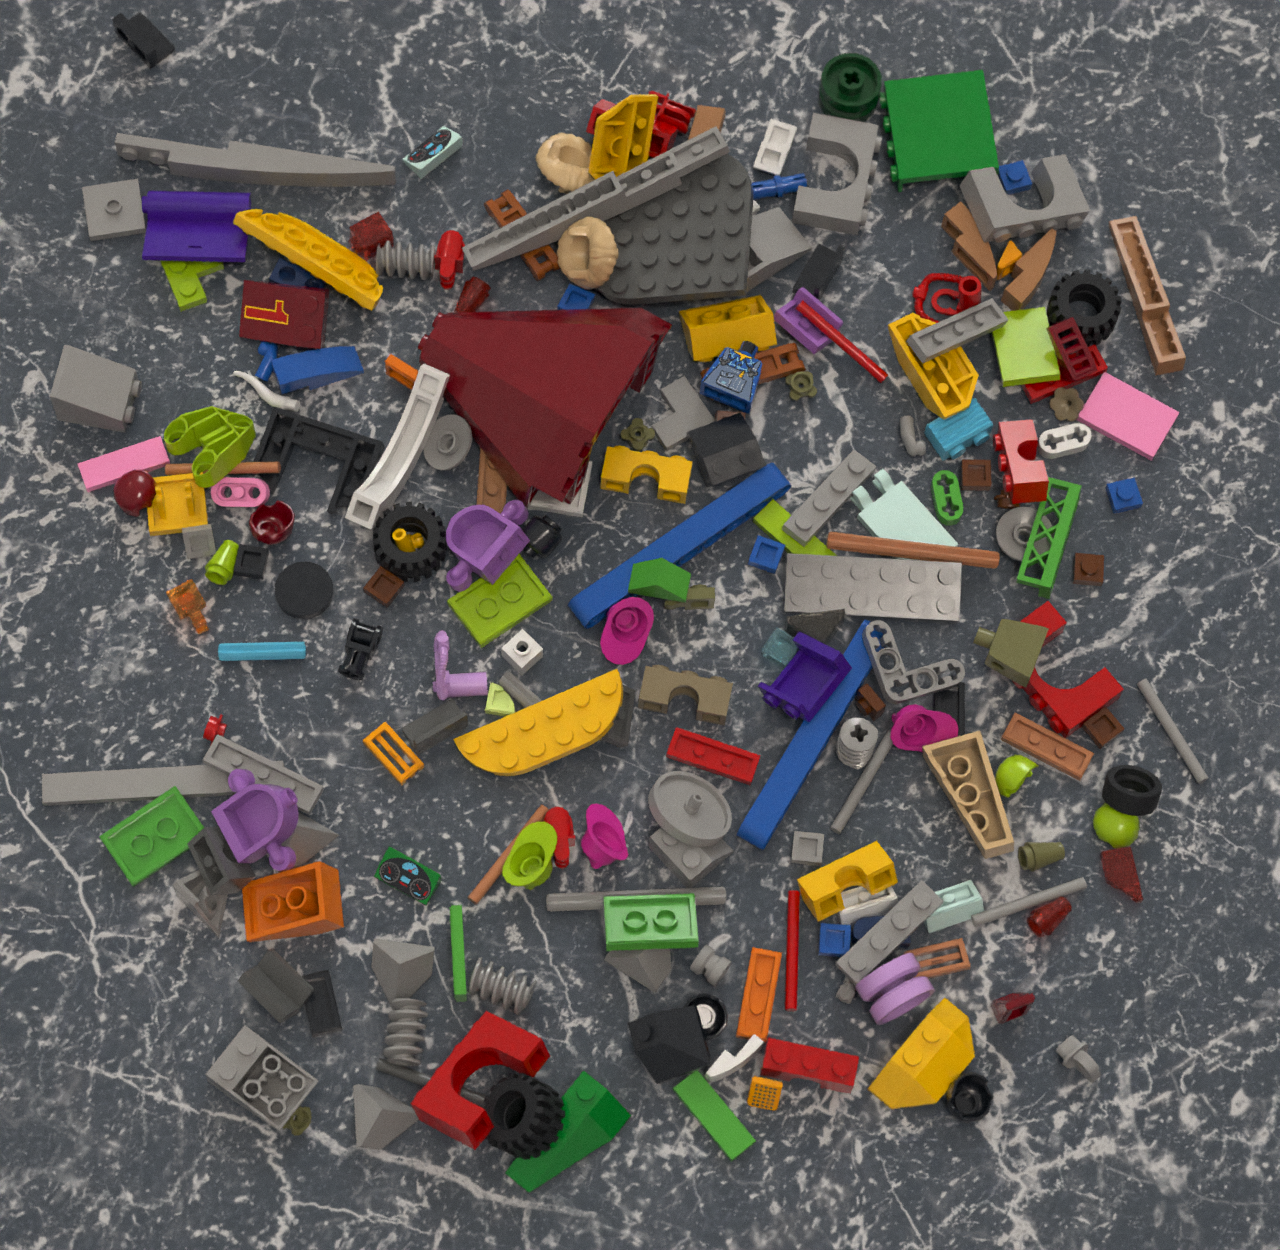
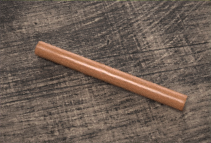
M240 462L228 474L280 473L281 466L280 462ZM193 463L166 464L165 474L179 475L192 473Z
M540 805L520 832L531 823L543 822L545 814L549 809L544 805ZM520 832L470 893L468 899L472 903L477 905L502 874L503 865Z

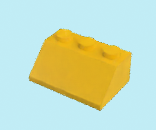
M761 295L679 311L688 351L694 361H712L726 347L739 351L743 341L754 343L758 347V351H764L769 349V346L777 345L773 312Z

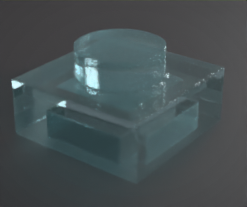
M776 627L762 648L761 655L785 668L795 656L798 647L792 641L794 637Z

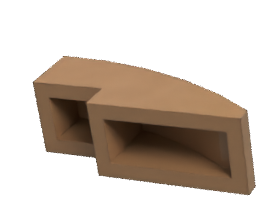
M960 201L944 214L941 227L955 240L952 253L990 291L994 288L997 279V270L989 242H983L971 212Z
M1053 228L1014 265L1011 275L1014 280L1005 288L1001 302L1012 311L1023 310L1027 306L1045 276L1055 244L1056 230Z

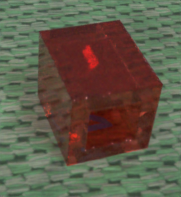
M379 211L349 227L350 239H348V243L355 254L360 253L365 261L377 255L378 244L380 248H383L386 241L389 240L391 247L394 246L393 232Z

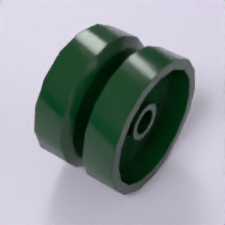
M844 53L832 58L825 65L822 72L818 93L819 105L823 113L828 116L865 122L874 114L878 105L882 86L881 73L877 65L868 57L858 53Z

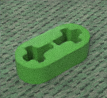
M942 470L937 472L932 479L931 493L937 519L944 525L952 526L957 524L962 517L963 502L956 475L948 470ZM941 480H945L946 484H950L947 491L948 494H945L943 486L939 485ZM947 502L950 503L951 510H956L953 516H949L948 512H944Z

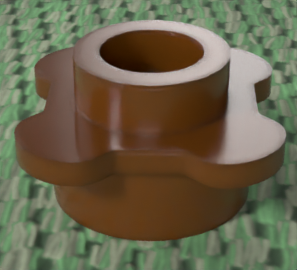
M1000 490V495L994 497V500H997V508L1013 509L1021 507V503L1012 504L1009 492Z

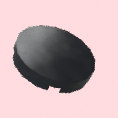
M296 562L287 566L276 580L275 597L279 607L288 616L303 619L314 618L321 615L330 606L332 601L333 582L328 572L318 564Z

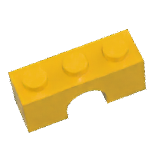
M620 445L614 447L607 446L600 489L629 494L631 482L638 476L647 475L654 478L658 483L657 499L685 504L693 461H688L682 456H660L653 451H632L628 447Z
M875 841L797 879L803 902L819 922L845 909L841 895L844 889L850 886H862L872 896L897 884L898 880L893 861L881 845Z

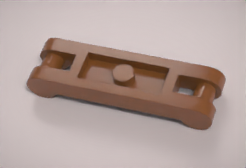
M509 189L500 194L501 197L496 200L490 199L484 203L487 213L493 217L500 228L527 215ZM504 207L509 208V210L505 212L501 211V209H503ZM549 244L520 255L537 281L545 278V274L553 270L555 272L560 269L557 262L558 256ZM543 255L546 261L539 264L536 259Z
M789 343L756 353L754 358L763 363L758 385L806 370L803 361L798 358L799 350L796 343ZM785 358L788 360V363L782 365L780 359ZM710 367L701 371L700 375L702 378L705 376Z

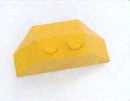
M656 94L630 95L597 118L588 170L594 180L611 171L617 177L648 161L658 100Z
M911 313L888 324L899 364L926 408L945 420L969 408L979 375L961 346L922 363L906 341L911 334L934 325L936 322L920 318L919 315Z
M944 998L893 1055L868 1090L891 1110L936 1104L948 1090L950 1084L960 1076L975 1057L969 1017Z

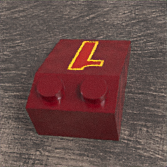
M244 280L239 337L290 346L321 349L325 346L330 289Z

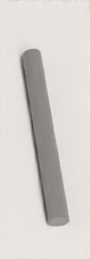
M1143 679L1137 683L1138 688L1198 784L1203 783L1208 779L1207 774L1148 680Z
M887 730L831 825L830 829L833 832L841 834L893 745L890 737L891 730Z
M1080 877L971 915L973 925L977 927L1086 889L1087 884L1084 877Z

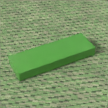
M451 905L450 924L454 998L456 1002L467 1001L462 905Z
M698 1070L691 1073L673 1088V1092L731 1162L755 1144L756 1140Z

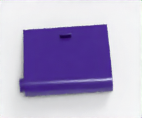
M148 191L147 196L142 197V212L147 213L148 217L142 260L245 262L249 235L233 224L237 213L251 210V193Z

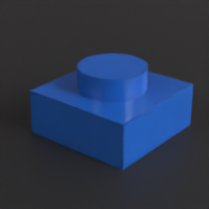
M1023 160L999 166L998 177L1006 195L1031 189L1032 181Z
M569 283L557 306V310L590 309L595 300V294Z
M1135 478L1106 485L1105 489L1114 514L1142 507L1143 502Z
M758 535L748 565L776 574L785 544Z
M821 923L818 955L842 957L850 949L851 925Z

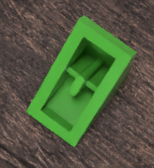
M663 558L634 563L628 593L686 603L691 573Z

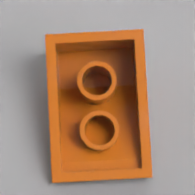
M321 861L252 880L242 889L247 942L318 935L344 927L339 871Z

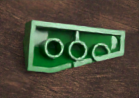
M585 1071L579 1075L561 1098L564 1103L561 1109L565 1111V1118L561 1121L564 1126L562 1131L559 1130L557 1134L559 1138L556 1143L552 1142L550 1144L551 1149L547 1152L541 1151V1156L537 1158L531 1156L530 1160H524L516 1157L505 1172L510 1179L528 1193L553 1179L577 1161H581L599 1147L612 1141L631 1117L630 1113L619 1101Z

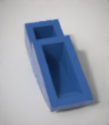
M355 346L322 348L271 360L272 369L281 394L307 386L309 390H313L364 373Z

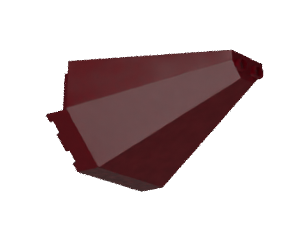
M643 308L449 312L447 314L439 312L432 324L434 329L430 335L425 334L418 345V349L422 351L419 362L421 365H429L450 375L443 396L456 414L468 422L473 438L516 498L522 501L527 509L539 490L560 502L564 501L571 505L585 482L594 443L629 387L638 393L641 392L654 370L659 346L672 327V324Z

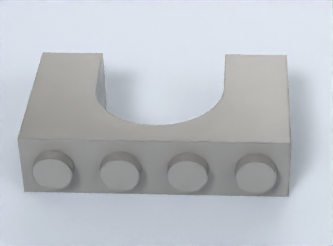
M813 113L806 150L834 155L844 159L853 168L856 179L851 185L838 191L798 186L792 223L858 235L859 226H865L868 209H864L863 205L864 201L870 202L873 185L868 184L869 176H875L877 161L872 160L873 152L879 153L882 136H877L879 125Z
M1066 154L1042 158L1031 173L1043 200V209L1040 210L1024 209L1012 202L1006 195L994 167L968 172L959 186L984 243L991 241L1000 243L1018 236L1020 238H1027L1040 232L1046 234L1051 228L1054 230L1062 228L1071 230L1083 224V220L1089 214L1090 208Z

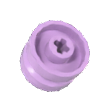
M913 953L904 954L889 961L868 974L856 985L855 989L863 1001H875L869 1012L877 1025L888 1023L904 1015L934 993L935 989L928 977H915L921 966Z

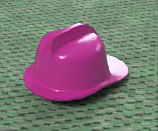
M638 597L625 598L614 604L608 611L600 645L602 653L610 662L624 665L634 661L640 655L654 621L653 609L647 601Z
M916 704L907 705L898 713L892 714L893 726L890 737L892 743L898 749L923 752L922 746L958 737V725L956 720L949 714L927 710L923 706Z
M597 803L590 805L586 810L587 830L581 839V848L588 856L591 867L598 869L602 865H610L616 860H626L628 850L624 830L618 817L604 805Z

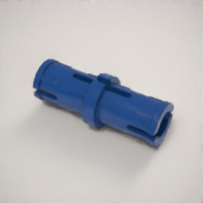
M800 173L785 177L777 175L773 176V179L753 182L754 200L771 196L779 198L783 197V194L798 192V186L807 187L806 178H804L805 174Z

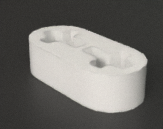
M1081 423L1047 430L1040 435L1037 450L1041 456L1047 459L1081 452L1090 443L1091 431L1089 427ZM1074 433H1077L1078 436H1084L1082 442H1078L1077 439H1071ZM1050 439L1051 443H1057L1055 449H1051L1048 445L1045 446L1046 441Z

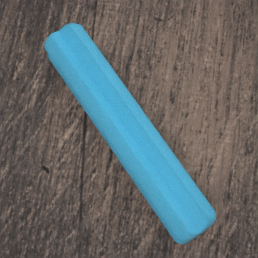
M305 642L221 643L218 646V657L221 661L304 659L306 657Z

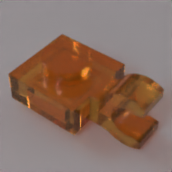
M192 579L166 592L180 620L189 616L198 635L209 630L207 622L200 611L207 606Z

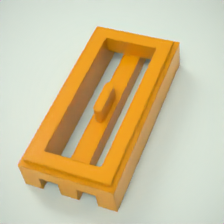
M386 721L363 739V744L401 786L406 783L408 778H412L418 770L420 771L424 768V763ZM385 732L414 765L409 767L380 734ZM374 739H376V741L386 750V752L395 760V762L405 771L403 774H401L398 771V769L372 742Z

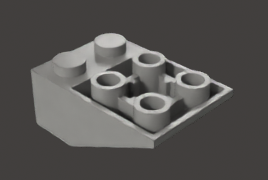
M779 207L752 216L746 292L812 250L811 245Z
M246 1025L243 1026L206 1073L208 1082L278 1131L284 1127L319 1082Z

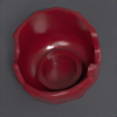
M134 469L125 473L115 483L113 489L115 502L127 515L140 516L139 511L141 509L152 506V501L156 495V481L144 470Z
M277 500L272 506H266L262 503L250 515L249 529L255 540L269 545L280 544L292 534L295 514L291 506L283 501Z

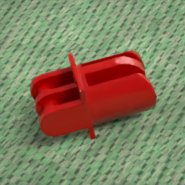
M649 91L648 94H656L658 96L657 103L662 104V106L657 104L655 114L658 115H655L654 119L678 127V132L685 135L691 118L696 113V109L669 99V93L665 96Z
M448 230L442 234L441 240L438 242L436 255L434 256L435 270H440V285L445 290H449L454 286L456 272L463 273L465 253L462 247L465 244L463 237L454 230Z
M556 806L545 814L543 822L552 825L557 833V844L553 853L554 863L558 868L564 869L569 865V847L575 846L573 822L568 811L563 807Z

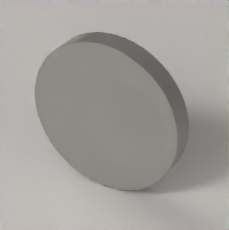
M684 771L665 773L657 779L649 792V808L656 822L669 835L685 844L697 847L715 845L723 839L731 827L732 814L724 796L711 783L695 774Z

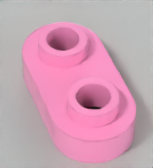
M224 477L211 487L213 501L217 505L224 507H259L262 503L265 504L270 496V489L267 483L258 478ZM227 487H230L232 494L227 498L224 492ZM257 487L260 494L257 498H254L252 491Z

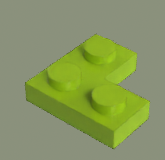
M160 260L181 312L206 303L207 298L199 278L224 269L223 262Z

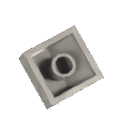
M662 827L652 834L649 839V848L686 888H692L733 853L732 848L723 839L712 846L697 847L675 839L663 830Z

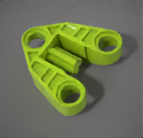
M213 406L180 415L167 426L164 432L166 449L172 455H183L197 447H203V450L192 464L195 483L203 488L217 484L243 461L256 437L252 419L245 415ZM208 470L206 473L199 475L201 472Z

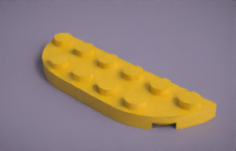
M262 209L241 211L235 215L233 224L240 227L246 234L256 237L265 243L268 248L278 251L287 257L290 262L300 265L311 272L315 278L322 279L330 284L337 292L349 296L361 307L372 311L377 306L382 295L383 285H379L377 281L378 274H376L374 268L354 252L306 222L281 212L278 215L273 213L262 214Z
M618 669L612 670L453 740L462 755L473 766L498 776H516L533 771L594 744L611 729L623 702V684Z

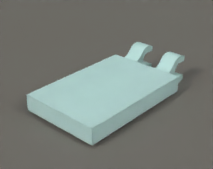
M884 469L874 475L875 479L872 481L874 486L883 494L876 501L873 502L868 492L862 486H859L852 492L853 496L850 499L861 510L857 519L873 537L958 546L953 537L902 481L894 485L891 477ZM891 556L893 559L918 560Z

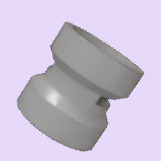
M706 944L693 961L690 970L697 975L703 974L707 978V982L715 987L729 969L732 961L725 956L719 957L715 955V950Z

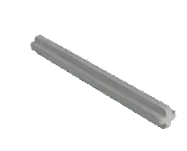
M724 887L554 893L546 896V908L548 911L604 909L603 897L689 893L695 894V906L720 905L726 902V890Z

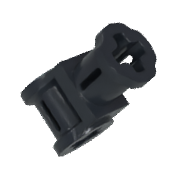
M357 618L352 620L345 644L347 655L343 665H340L338 668L340 674L353 680L363 679L364 673L362 671L367 659L372 660L373 654L379 646L383 626L373 627L360 623Z

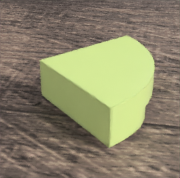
M490 682L485 713L504 717L515 713V706L510 695L501 686Z

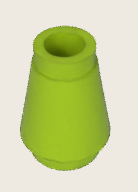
M231 540L223 541V544L205 566V576L208 580L218 585H225L227 581L232 579L239 548L237 543Z

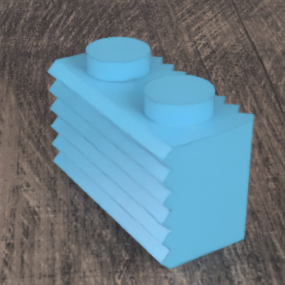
M973 398L968 409L945 420L939 417L928 423L924 434L940 458L945 461L950 457L952 459L960 457L966 452V447L974 443L976 446H979L990 438L993 422L984 412L980 403L977 402V399Z

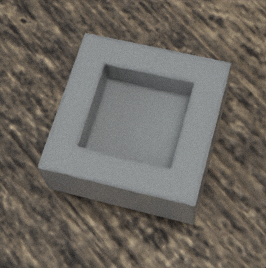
M211 524L182 528L187 559L210 556L216 553Z
M794 831L791 863L821 866L824 834Z

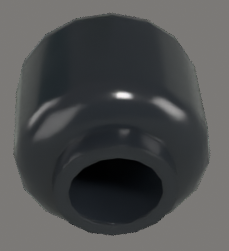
M546 515L543 517H532L522 529L530 540L523 550L532 558L537 554L540 557L547 558L562 541V536L559 533L562 529Z

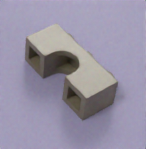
M663 665L645 666L638 708L667 714L668 705L674 697L687 695L693 698L697 704L696 720L725 726L733 683L727 682L725 678L718 676L710 678L700 677L697 673L687 670L681 671V673L670 671L668 667Z

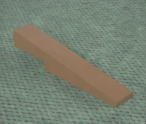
M1136 216L1109 221V228L1155 375L1183 370L1186 356L1169 314L1170 303Z

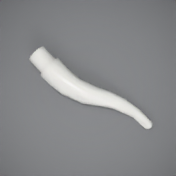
M234 371L233 374L235 376L241 377L250 383L259 396L270 406L286 411L297 412L299 410L300 401L291 399L289 396L276 394L255 377L241 371Z

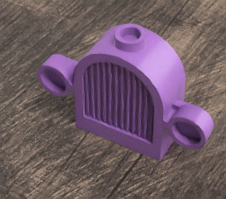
M509 501L501 513L486 505H472L462 509L450 519L446 530V542L459 559L457 565L451 568L446 576V580L453 590L460 592L469 588L472 583V572L493 585L529 543L530 540L520 526H518L527 520L529 514L522 501Z
M247 769L233 770L228 777V786L236 794L211 812L237 862L255 863L268 853L269 863L273 869L277 871L292 869L296 863V854L292 848L281 846V844L293 834L297 826L298 799L296 794L288 787L255 784L253 773Z

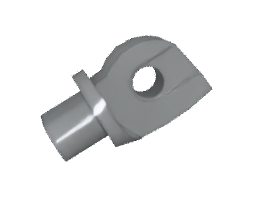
M1071 1035L1057 1047L1056 1052L1064 1059L1062 1064L1066 1068L1076 1067L1081 1074L1093 1083L1101 1076L1099 1066L1087 1054L1088 1044L1085 1041L1081 1043L1074 1035Z

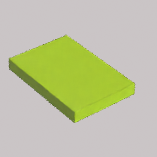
M1045 307L1003 312L1008 322L1003 327L991 332L1003 387L1060 380L1056 353L1046 329L1049 327Z
M518 554L493 585L481 577L466 590L460 591L449 598L447 604L479 647L483 648L553 601V597L522 556Z

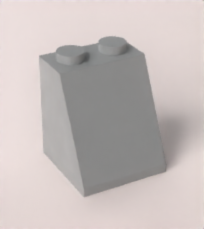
M64 345L50 399L59 421L125 433L127 424H132L134 419L135 407L133 402L135 397L139 398L142 381L138 380L136 369L81 349Z

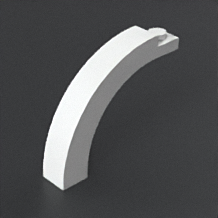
M426 364L420 366L409 400L394 435L372 473L353 493L345 516L346 519L373 529L376 526L378 517L383 518V512L387 508L390 509L411 475L434 427L444 401L443 394L450 377L449 374Z

